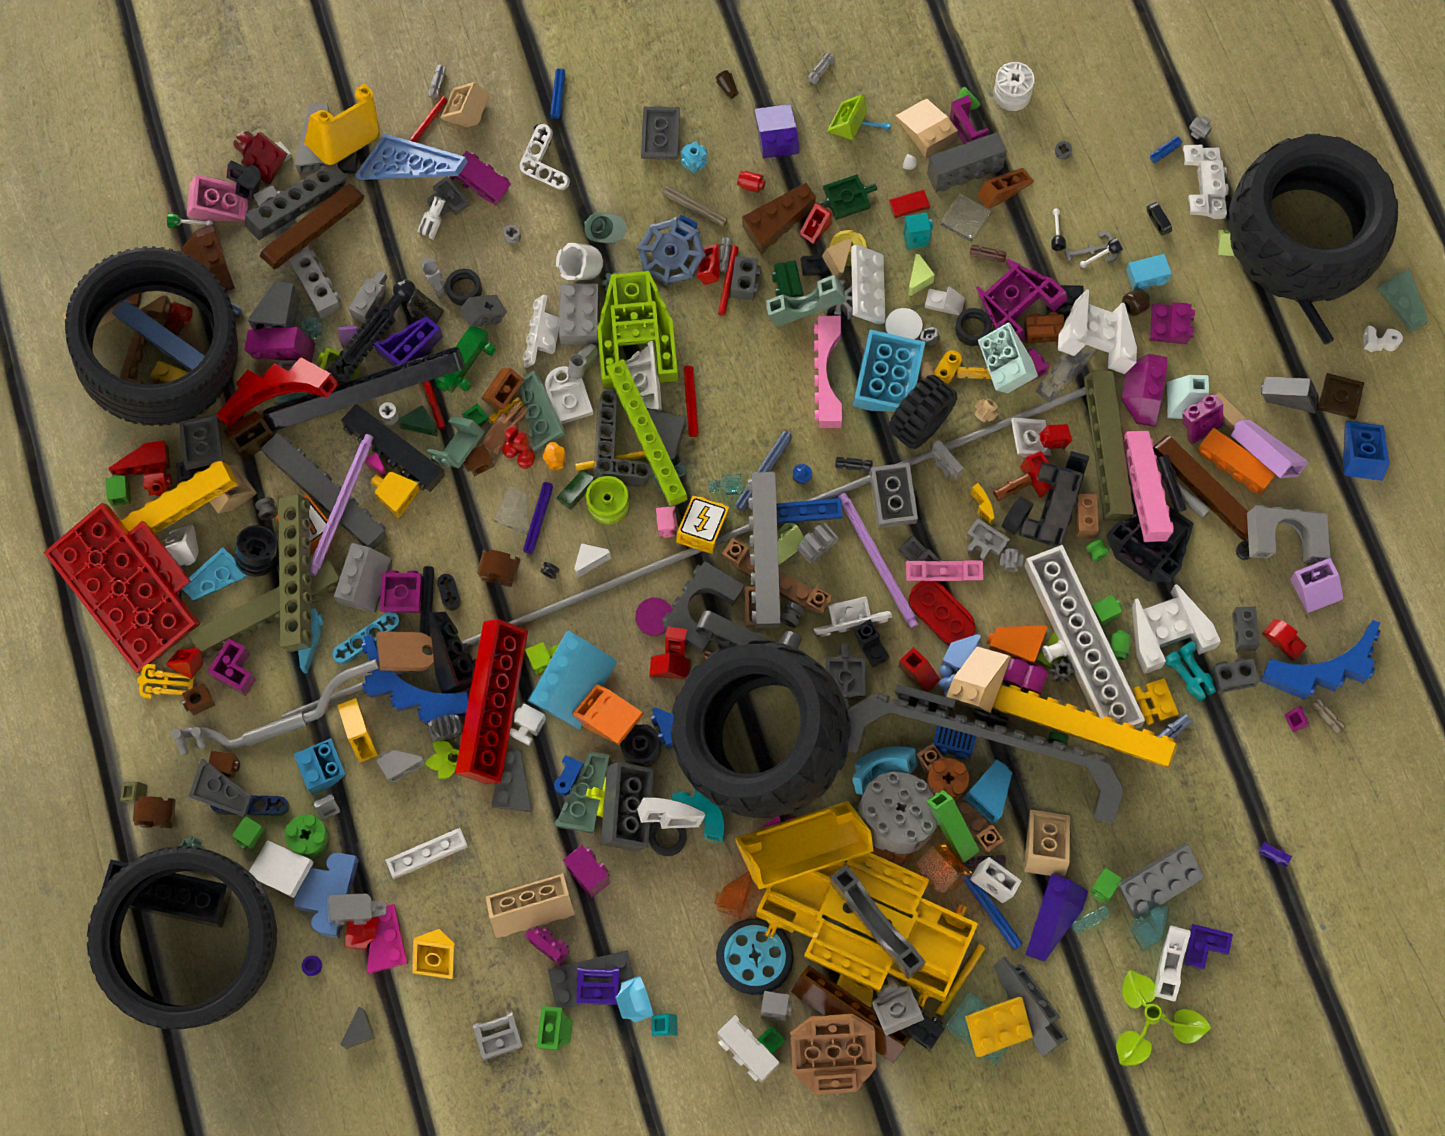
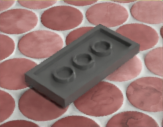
M1184 842L1117 885L1133 918L1137 920L1204 879L1189 845Z
M628 950L548 969L555 1005L563 1009L583 1005L576 1003L578 967H585V969H613V967H619V991L621 989V982L634 978ZM584 977V982L612 983V978Z

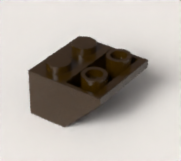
M256 410L224 430V433L244 461L262 450L261 448L274 436Z

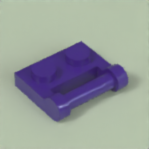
M578 967L576 1003L618 1005L615 997L619 993L620 968L585 969V967ZM584 977L612 978V983L584 982Z

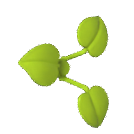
M1133 970L1128 971L1123 982V999L1128 1006L1134 1009L1143 1005L1145 1007L1146 1022L1141 1035L1135 1031H1126L1119 1036L1116 1049L1121 1065L1135 1066L1149 1058L1152 1052V1044L1149 1040L1144 1039L1149 1025L1157 1024L1161 1019L1174 1026L1173 1034L1175 1038L1185 1044L1195 1043L1210 1030L1211 1026L1207 1020L1197 1012L1189 1009L1177 1011L1174 1014L1175 1022H1172L1165 1014H1162V1010L1158 1005L1147 1004L1156 998L1155 983L1147 976Z

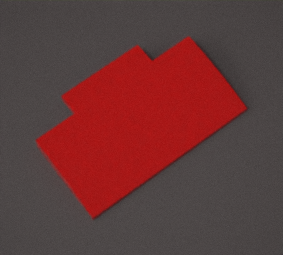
M101 503L44 552L136 674L141 672L145 665L151 664L200 625L199 621L177 594L192 581L145 521H141L129 532L110 506Z

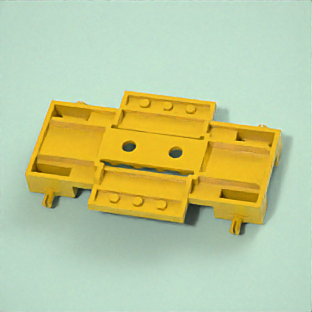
M872 853L849 859L847 863L840 862L772 885L766 889L756 911V917L770 924L765 936L773 939L777 928L785 929L791 933H794V931L812 938L805 952V958L879 992L889 973L906 981V986L910 985L911 988L920 993L917 1004L919 1006L922 1000L921 1008H924L928 997L935 998L944 1003L978 923L963 917L967 909L966 906L963 907L960 913L963 905L959 904L956 913L923 899L922 896L930 879ZM846 864L860 880L871 899L879 902L874 903L884 916L926 961L925 966L911 978L907 979L880 945L822 918L825 915L832 920L849 926L851 929H856L874 938L854 912L848 914L843 911V905L846 902L830 884V877Z

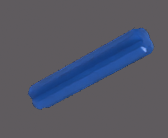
M559 68L555 71L550 115L553 119L560 118L566 73L564 69Z

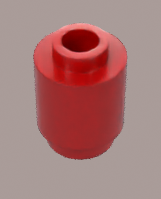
M747 170L745 172L741 171L737 180V185L741 186L742 189L756 193L763 190L766 183L763 175Z

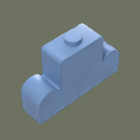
M343 853L331 854L326 864L329 871L310 868L296 893L294 905L301 911L316 913L312 918L311 924L320 935L340 938L343 925H333V922H328L327 897L329 895L351 894L359 862L358 858L354 855Z

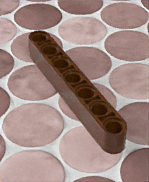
M347 184L261 251L260 258L274 270L279 268L359 206L364 200V195L352 184Z
M1165 435L1153 446V451L1157 458L1169 455L1173 470L1177 473L1176 476L1239 538L1247 541L1248 511L1171 436Z

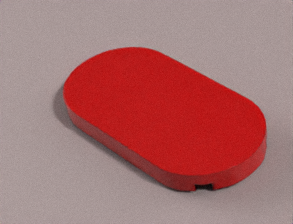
M921 581L914 585L909 595L910 608L943 643L950 646L952 642L974 636L975 621L973 616L940 583L936 581Z

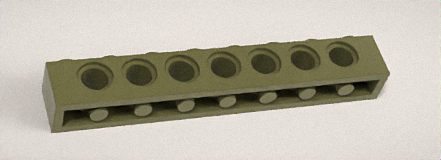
M299 494L278 499L280 647L291 652L312 648L311 640L313 637L311 632L309 499Z

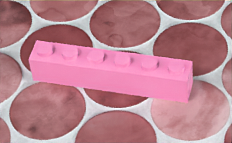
M1127 431L1123 439L1124 449L1126 450V465L1129 469V478L1144 542L1167 541L1173 533L1174 527L1169 518V506L1166 505L1165 489L1161 485V473L1157 468V456L1154 455L1153 439L1150 438L1149 431Z

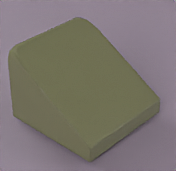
M124 782L120 802L134 804L135 797L146 796L147 785L140 782Z

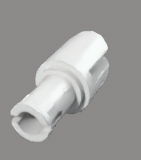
M434 197L430 210L423 215L417 230L418 233H422L426 237L429 236L430 239L434 240L442 221L440 213L446 202L444 199L441 200L440 197Z

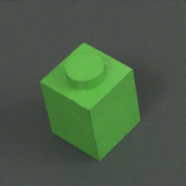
M113 475L111 478H105L107 500L111 506L131 504L130 484L127 478L122 475Z
M1113 595L1092 605V609L1101 627L1119 618L1123 609L1118 599L1115 600Z
M245 816L232 834V837L236 840L235 844L243 850L246 847L253 850L266 830L260 824Z
M1105 868L1090 890L1093 893L1092 896L1100 902H1108L1118 887L1117 884L1122 881V878Z

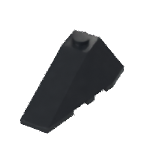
M446 611L430 613L429 621L435 674L441 693H457L471 688L476 658L472 659L467 651L469 647L466 643L463 644L458 637V630Z

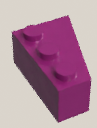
M466 150L462 156L467 159V164L458 176H449V179L454 180L456 178L463 182V187L468 189L470 186L477 191L478 196L496 206L509 189L511 183L507 177L496 173L491 165L484 164L473 152L469 153Z
M298 327L248 329L244 350L254 359L298 361L302 357L312 363L315 342Z

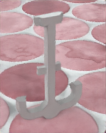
M1107 231L1098 232L1099 237L1106 236L1109 241L1113 239L1112 235ZM1089 244V248L1069 252L1068 248L1064 250L1069 261L1072 260V256L1086 253L1094 255L1096 251L1107 249V244L1096 247ZM1113 254L1112 257L1106 256V262H1113L1117 254Z

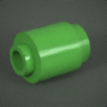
M1116 630V633L1111 635L1110 647L1116 660H1126L1130 652L1131 636L1124 630Z

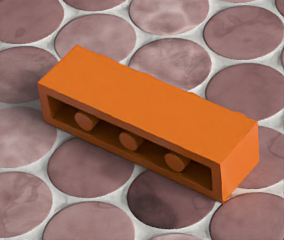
M1215 428L1210 431L1197 450L1202 458L1212 461L1218 469L1226 471L1235 481L1242 482L1251 492L1257 493L1260 496L1276 475L1253 454Z

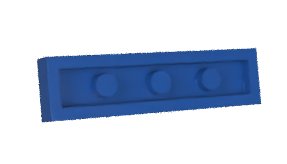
M841 498L776 503L777 524L842 519L843 517Z

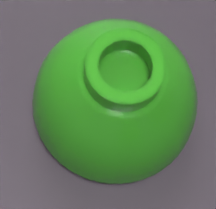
M963 87L958 94V99L969 95L971 99L970 110L980 107V102L966 87Z

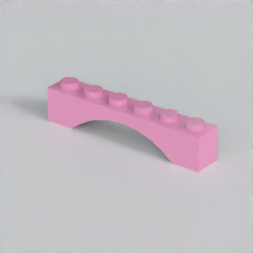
M818 316V323H814V334H818V340H814V352H818V358H814V369H818V375L814 376V385L818 386V392H815V404H818V410H815V422H819V428H841L842 403L830 388L826 372L829 357L841 339V316Z

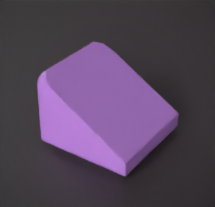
M357 326L338 328L340 343L343 348L345 345H348L350 339L353 340L354 334H357Z

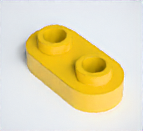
M954 350L946 352L935 369L934 375L938 376L946 384H950L957 373L958 367L961 366V354ZM954 357L956 360L951 361L949 358ZM945 372L947 375L942 376L940 373Z

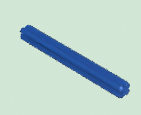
M965 862L957 865L956 871L1013 950L1019 948L1022 945V941L986 891L970 880L973 875Z

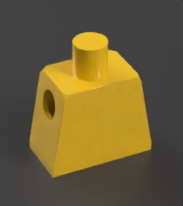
M389 472L385 478L376 474L371 480V484L377 487L374 492L376 498L397 518L403 514L420 491L418 483L393 472Z

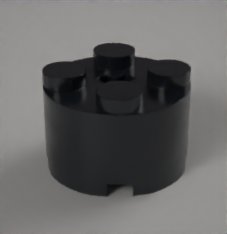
M646 724L634 725L626 735V738L620 743L623 758L628 764L650 767L659 759L661 754L659 735L653 727ZM638 744H639V745H643V744H644V748H641V747H640V748L638 749L637 745H638Z

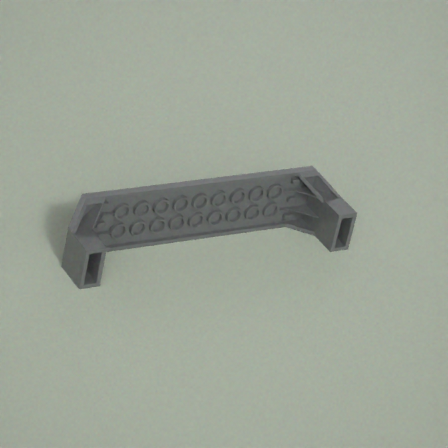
M875 692L848 710L850 719L848 751L855 753L860 749L866 725L891 712L1087 766L1099 786L1093 817L1094 819L1111 824L1115 822L1124 789L1121 780L1105 754L1087 751L1077 746H1069L1059 741L1047 740L1041 736L1029 735L1019 730L1014 731L1004 726L992 725L964 715L952 714L942 709L930 708L927 705L912 703L906 699L890 697V695Z

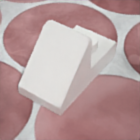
M948 287L947 292L929 288L925 308L960 315L963 310L965 297L951 287Z

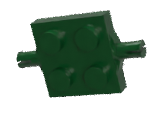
M858 174L824 185L823 191L826 200L818 202V204L824 208L829 207L835 219L838 220L870 209L871 205L867 194L877 191V186L875 183L864 186Z

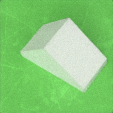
M581 543L574 568L577 578L610 560L609 550Z

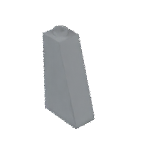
M319 102L309 105L295 160L298 174L317 172L322 166L328 165L322 162L304 144L310 115L319 110H325L331 114L328 103Z

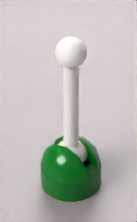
M168 213L167 215L168 228H177L181 223L202 224L206 226L213 224V221L210 219L206 221L181 220L177 214Z

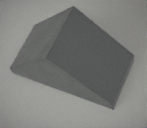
M358 1007L340 1044L346 1049L375 1039L367 1013L361 1007Z

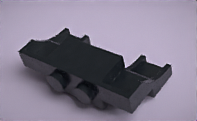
M1042 461L1036 480L1051 484L1040 520L1037 521L1025 517L1019 536L1054 547L1060 546L1066 528L1072 521V509L1078 502L1077 493L1083 473Z

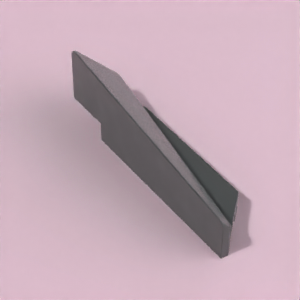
M1006 957L999 960L993 968L1010 999L1016 997L1023 998L1033 1036L1032 1040L1041 1056H1045L1068 1040L1055 1024L1061 1017L1024 966L1020 964L1014 966L1010 964Z

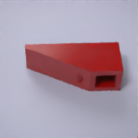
M164 440L144 443L108 467L112 476L122 475L126 477L130 474L143 475L145 468L149 466L165 464L166 469H169V448Z

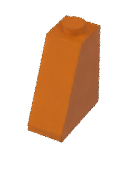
M1048 626L997 627L995 633H990L987 644H990L989 650L1009 655L1013 659L1016 657L1026 660L1027 664L1033 666Z

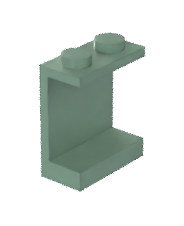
M452 416L448 422L458 430L443 452L429 448L426 452L432 456L431 460L438 465L444 464L449 468L451 466L459 468L485 431L473 420Z

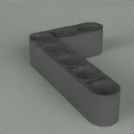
M605 390L601 393L597 405L594 477L597 479L603 476H612L618 478L626 485L643 486L648 482L651 474V467L647 463L614 459L617 395L611 390Z
M703 611L696 627L698 634L724 647L743 641H770L711 611ZM787 631L777 642L798 649L802 638L795 632Z

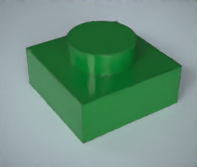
M478 403L462 414L463 418L473 420L479 426L489 420V417Z
M772 1025L757 1039L772 1055L786 1041Z

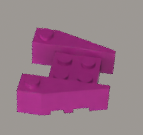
M1007 259L1006 263L1009 271L986 292L979 286L976 289L995 330L1006 323H1010L1022 342L1026 338L1024 330L1014 320L1038 299L1053 312L1068 299L1065 290L1052 278L1042 276L1032 269L1029 270L1020 266L1019 263Z

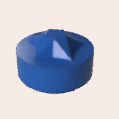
M799 464L793 469V479L797 483L806 484L811 480L812 470L808 465Z

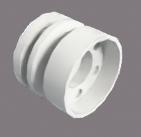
M1020 62L1004 64L998 70L994 86V99L1002 109L1018 111L1029 104L1034 85L1032 70Z

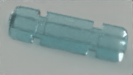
M1103 906L1097 909L1098 912L1093 911L1082 917L1081 921L1073 922L1071 924L1073 931L1079 934L1084 931V928L1088 929L1101 922L1100 919H1107L1110 916L1109 910Z

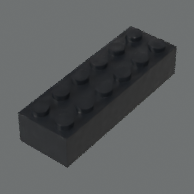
M111 859L102 889L128 863ZM173 873L157 879L144 888L129 908L222 928L232 890L224 883Z

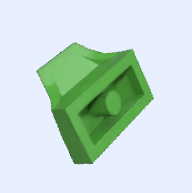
M541 1007L537 1049L558 1050L561 1046L570 1043L573 1020L564 1014L563 1008Z

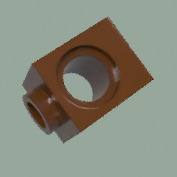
M484 444L473 449L463 462L467 472L471 471L474 477L495 467L493 459Z
M204 683L182 693L184 697L182 704L185 710L190 711L193 715L215 706L210 691ZM196 697H201L199 703L193 704V700Z
M211 751L209 763L226 777L235 778L236 772H239L240 769L238 757L232 753Z

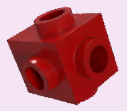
M165 464L146 467L143 486L144 489H148L149 496H161L164 492L169 491L170 485H172L171 474H167Z

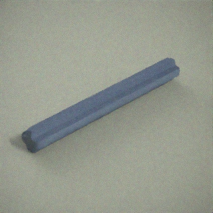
M787 431L782 432L757 472L771 471L792 439L790 433ZM748 485L735 503V508L740 511L745 510L748 505V498L752 497V491H748Z

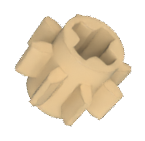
M991 399L979 400L974 406L977 409L975 415L982 422L987 420L989 422L993 421L998 415L996 412L998 406Z

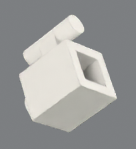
M523 704L522 708L519 707L514 714L515 724L520 729L517 731L511 728L509 736L529 746L533 739L528 737L527 734L529 732L535 736L538 735L546 721L545 714Z

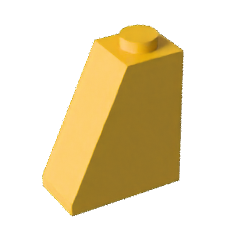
M354 698L337 705L348 740L359 763L378 756L357 699Z

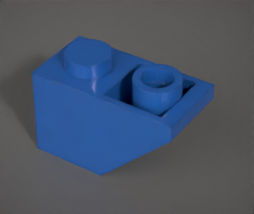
M656 707L652 708L653 715L650 717L654 727L658 726L660 730L658 735L661 745L665 744L666 748L670 749L673 747L671 729L674 715Z

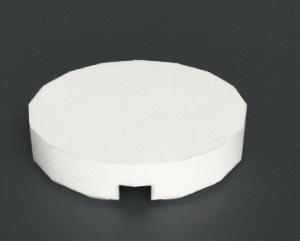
M900 308L891 312L887 317L885 331L888 334L918 340L922 332L923 323L921 317L915 311Z

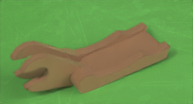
M516 402L506 415L500 413L481 442L482 445L484 444L485 447L496 455L506 441L505 431L509 427H516V423L527 412L526 406L519 410L520 402Z

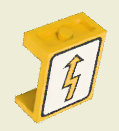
M692 496L677 531L676 543L713 554L716 547V539L723 522L728 519L729 507L722 503L709 501L704 497Z

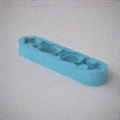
M386 613L338 645L332 652L335 662L345 665L361 655L363 648H354V641L360 639L365 642L364 636L369 635L370 631L374 628L384 632L380 626L381 623L385 626V632H395L400 627L399 617L395 613ZM388 619L394 620L395 624L393 626L388 624ZM348 645L350 646L351 650L353 651L352 654L350 653V651H348V648H347ZM340 651H342V653H345L344 659L339 657L338 653Z

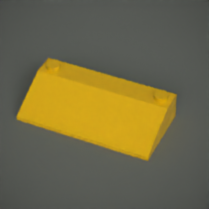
M849 801L735 838L750 875L759 890L858 856H864L874 851L871 831Z

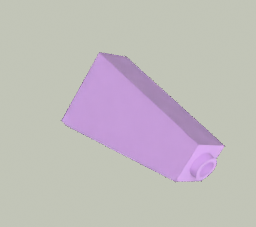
M1251 420L1238 421L1233 428L1234 431L1231 436L1280 478L1298 477L1309 463Z

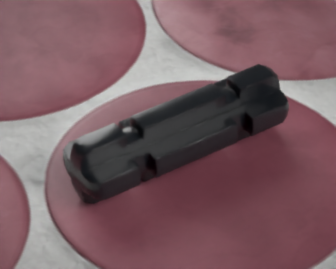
M836 457L835 467L842 469L846 467V469L859 471L864 469V471L870 472L871 467H873V461Z

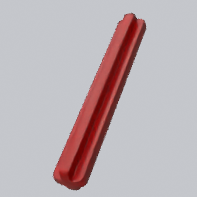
M684 366L689 437H698L693 366Z

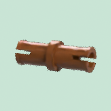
M1025 473L1013 481H1007L1006 485L993 491L994 497L1000 502L1011 494H1017L1019 490L1032 484L1031 477L1028 473Z

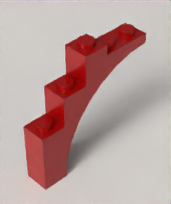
M302 357L299 358L289 371L274 363L263 377L247 369L236 382L239 388L216 416L227 427H230L250 409L268 399L298 392L312 393L328 398L339 384L329 372Z

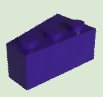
M425 317L407 326L405 330L390 335V338L374 343L377 353L394 367L424 357L443 338V334L437 324L430 318Z

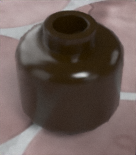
M1134 289L1123 296L1122 302L1125 303L1129 315L1137 316L1149 308L1150 297L1144 290Z

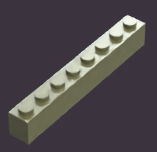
M1092 370L1084 377L1103 518L1104 520L1125 521L1134 514V505L1131 499V486L1129 485L1128 478L1129 469L1126 465V450L1123 444L1124 434L1121 430V415L1118 409L1119 399L1115 388L1116 380L1114 379L1113 371Z
M329 560L321 565L316 576L310 575L312 579V603L318 602L322 599V596L328 593H335L339 577ZM280 586L190 632L189 635L195 647L201 650L202 658L215 655L216 651L223 648L228 639L235 642L239 639H246L253 632L266 629L270 623L276 620L280 621Z

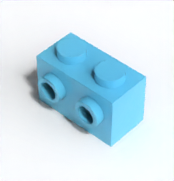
M1165 254L1130 262L1126 269L1133 290H1146L1154 285L1162 286L1169 282L1172 274Z

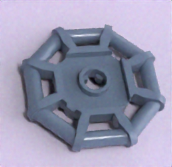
M677 217L654 225L650 224V228L636 249L640 255L642 271H649L651 276L662 282L664 286H669V284L686 279L691 280L702 259L706 256L699 235L700 231L678 220ZM671 227V231L667 234L659 233L660 230ZM677 228L683 230L688 234L684 237L676 233ZM655 234V236L657 237L656 240L654 241L652 246H648L649 242ZM693 239L695 250L690 251L688 241ZM674 247L675 254L668 256L667 248L671 249ZM646 252H652L654 261L651 263L648 261ZM690 256L695 257L687 269L685 266ZM659 266L665 269L664 275L655 271L654 268ZM680 268L683 270V273L670 276V271H677Z

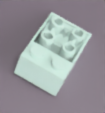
M1006 323L978 340L996 391L1008 394L1038 377L1032 358L1010 323Z

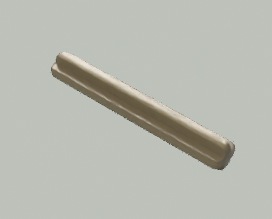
M665 185L662 194L718 226L724 227L727 223V217L673 187Z

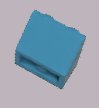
M331 738L294 754L306 787L311 795L332 787L346 775Z

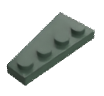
M533 370L523 377L525 380L520 385L522 401L527 407L525 417L529 424L528 432L533 444L531 447L533 452L537 454L546 448L548 443L555 442L564 436L566 432L538 373Z
M595 752L589 753L579 773V777L573 785L571 793L554 824L555 827L594 834L600 800L588 798L586 793L588 788L596 787L601 790L603 789L610 755Z

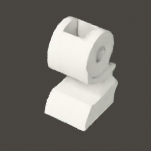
M1368 325L1364 331V350L1373 352L1381 351L1384 348L1387 351H1394L1402 342L1403 336L1395 329H1387L1383 337L1378 338L1376 336L1377 330Z

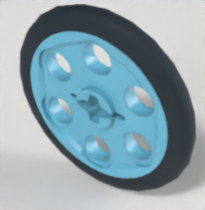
M745 919L730 926L722 935L716 951L717 966L724 980L732 988L745 994L761 995L764 994V991L772 992L788 978L793 966V948L790 939L781 928H777L773 939L768 936V939L763 943L756 940V935L759 932L766 934L770 925L763 919ZM738 936H745L748 942L744 946H739L736 943V938ZM752 945H754V951L756 952V954L760 955L757 961L758 968L756 967L754 959L749 957L752 956ZM771 948H778L781 951V955L778 958H773L770 956L769 951ZM731 955H738L741 961L738 965H732L729 962ZM765 967L773 968L774 975L771 977L764 976L762 970ZM746 970L754 973V978L750 981H746L742 977L743 972Z

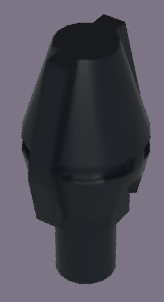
M974 708L973 714L980 720L991 724L1000 723L1005 726L1007 725L1008 718L1001 716L997 711L992 709L991 712H986Z

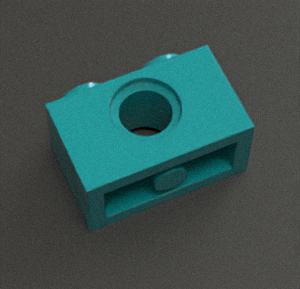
M927 213L905 216L903 235L907 250L929 246V239H932L931 230H933L932 219H928Z

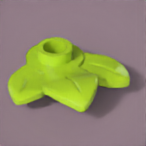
M435 741L433 742V748L436 754L432 755L425 762V765L431 770L438 771L439 779H447L456 770L457 761L452 762V757H458L459 749H453L449 742Z

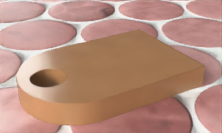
M377 632L376 640L380 671H423L433 665L432 639L428 635L419 632ZM427 648L431 651L432 654L426 655L423 653L422 649Z

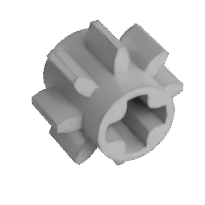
M1205 116L1201 117V119L1196 117L1189 127L1192 130L1190 135L1197 140L1201 137L1205 139L1212 130V126L1209 124L1211 120Z
M1006 549L1005 553H1001L1000 565H1004L1005 571L1017 572L1018 567L1022 568L1024 556L1020 555L1019 550Z

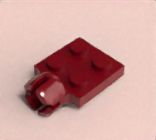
M249 131L240 132L236 138L241 143L234 140L233 145L243 155L241 163L247 168L251 164L256 166L261 173V180L266 184H271L288 153L262 132H258L256 136Z

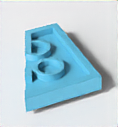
M222 547L189 577L192 582L182 590L195 602L248 577V575L242 573L236 567L234 558Z

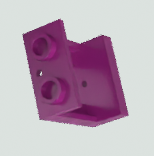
M969 95L952 102L949 118L958 130L957 135L963 144L988 136L989 131L986 128L976 132L969 120L971 107ZM959 123H961V125L963 126L965 132H966L967 135H968V138H967V136L965 135V133H964V131H963V129L961 128V126H960Z

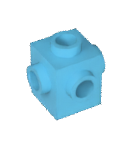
M696 141L687 144L681 151V163L692 174H695L707 165V150Z

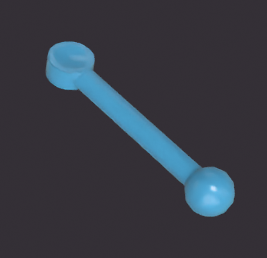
M862 122V125L883 127L885 130H889L891 127L889 122L884 124Z

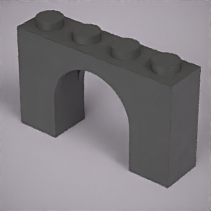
M704 561L702 566L697 565L693 572L695 577L691 582L689 580L686 582L682 589L684 594L681 598L678 596L672 604L674 607L671 614L667 612L662 620V623H664L662 629L667 631V627L687 629L686 645L703 654L711 640L696 632L698 623L691 618L688 612V603L698 594L710 593L733 606L745 586Z

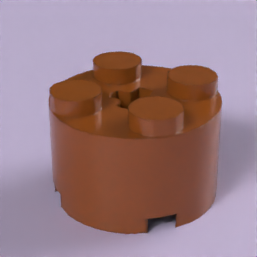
M952 758L936 761L927 777L928 787L934 795L936 792L939 793L944 790L954 801L962 797L969 783V774L966 766ZM946 777L951 781L950 784L946 783Z

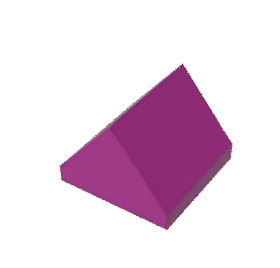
M1301 706L1285 714L1293 732L1309 727V722Z

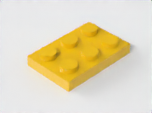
M1016 997L965 1016L976 1057H982L1033 1038L1022 997Z

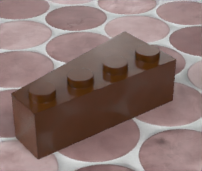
M804 183L742 216V227L761 255L771 244L776 243L780 236L787 233L796 222H799L812 210L816 203V196L808 184Z

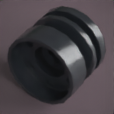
M259 525L248 526L241 530L236 540L234 557L236 567L242 573L254 577L263 576L270 572L275 565L278 544L276 535L270 529Z

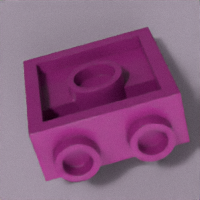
M1173 302L1172 305L1152 304L1149 341L1188 344L1189 339L1193 338L1194 327L1190 326L1191 321H1194L1195 310L1191 309L1192 304Z
M1215 394L1205 396L1199 403L1190 405L1182 412L1183 425L1187 428V440L1192 445L1206 437L1213 428L1218 430L1223 427V402Z
M396 570L382 573L380 612L420 613L422 574L413 570L407 571V573H399Z
M538 926L534 930L529 929L525 934L528 942L558 966H561L570 955L567 949L569 946L561 939L558 941L551 937L553 933L544 926L542 929Z

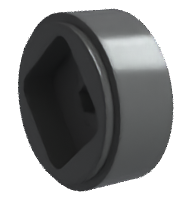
M929 327L921 332L920 338L921 341L925 342V346H933L939 342L940 335L936 328Z

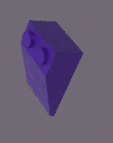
M791 104L755 109L762 158L799 154V140Z

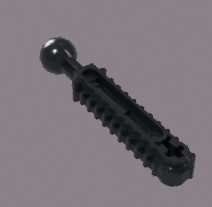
M400 279L394 284V295L383 307L377 306L374 312L370 315L371 318H367L366 323H363L361 326L362 329L359 328L357 334H354L352 337L353 340L350 339L348 345H345L343 348L344 351L341 350L339 353L340 357L337 356L335 362L330 364L327 372L334 377L338 384L345 383L350 378V373L353 374L354 368H358L359 362L362 363L363 357H367L369 354L367 351L371 352L372 346L377 342L376 340L379 341L382 337L381 335H384L386 330H389L396 319L393 315L401 303L409 302L415 297L416 286L411 280ZM342 367L343 371L338 375L336 372Z

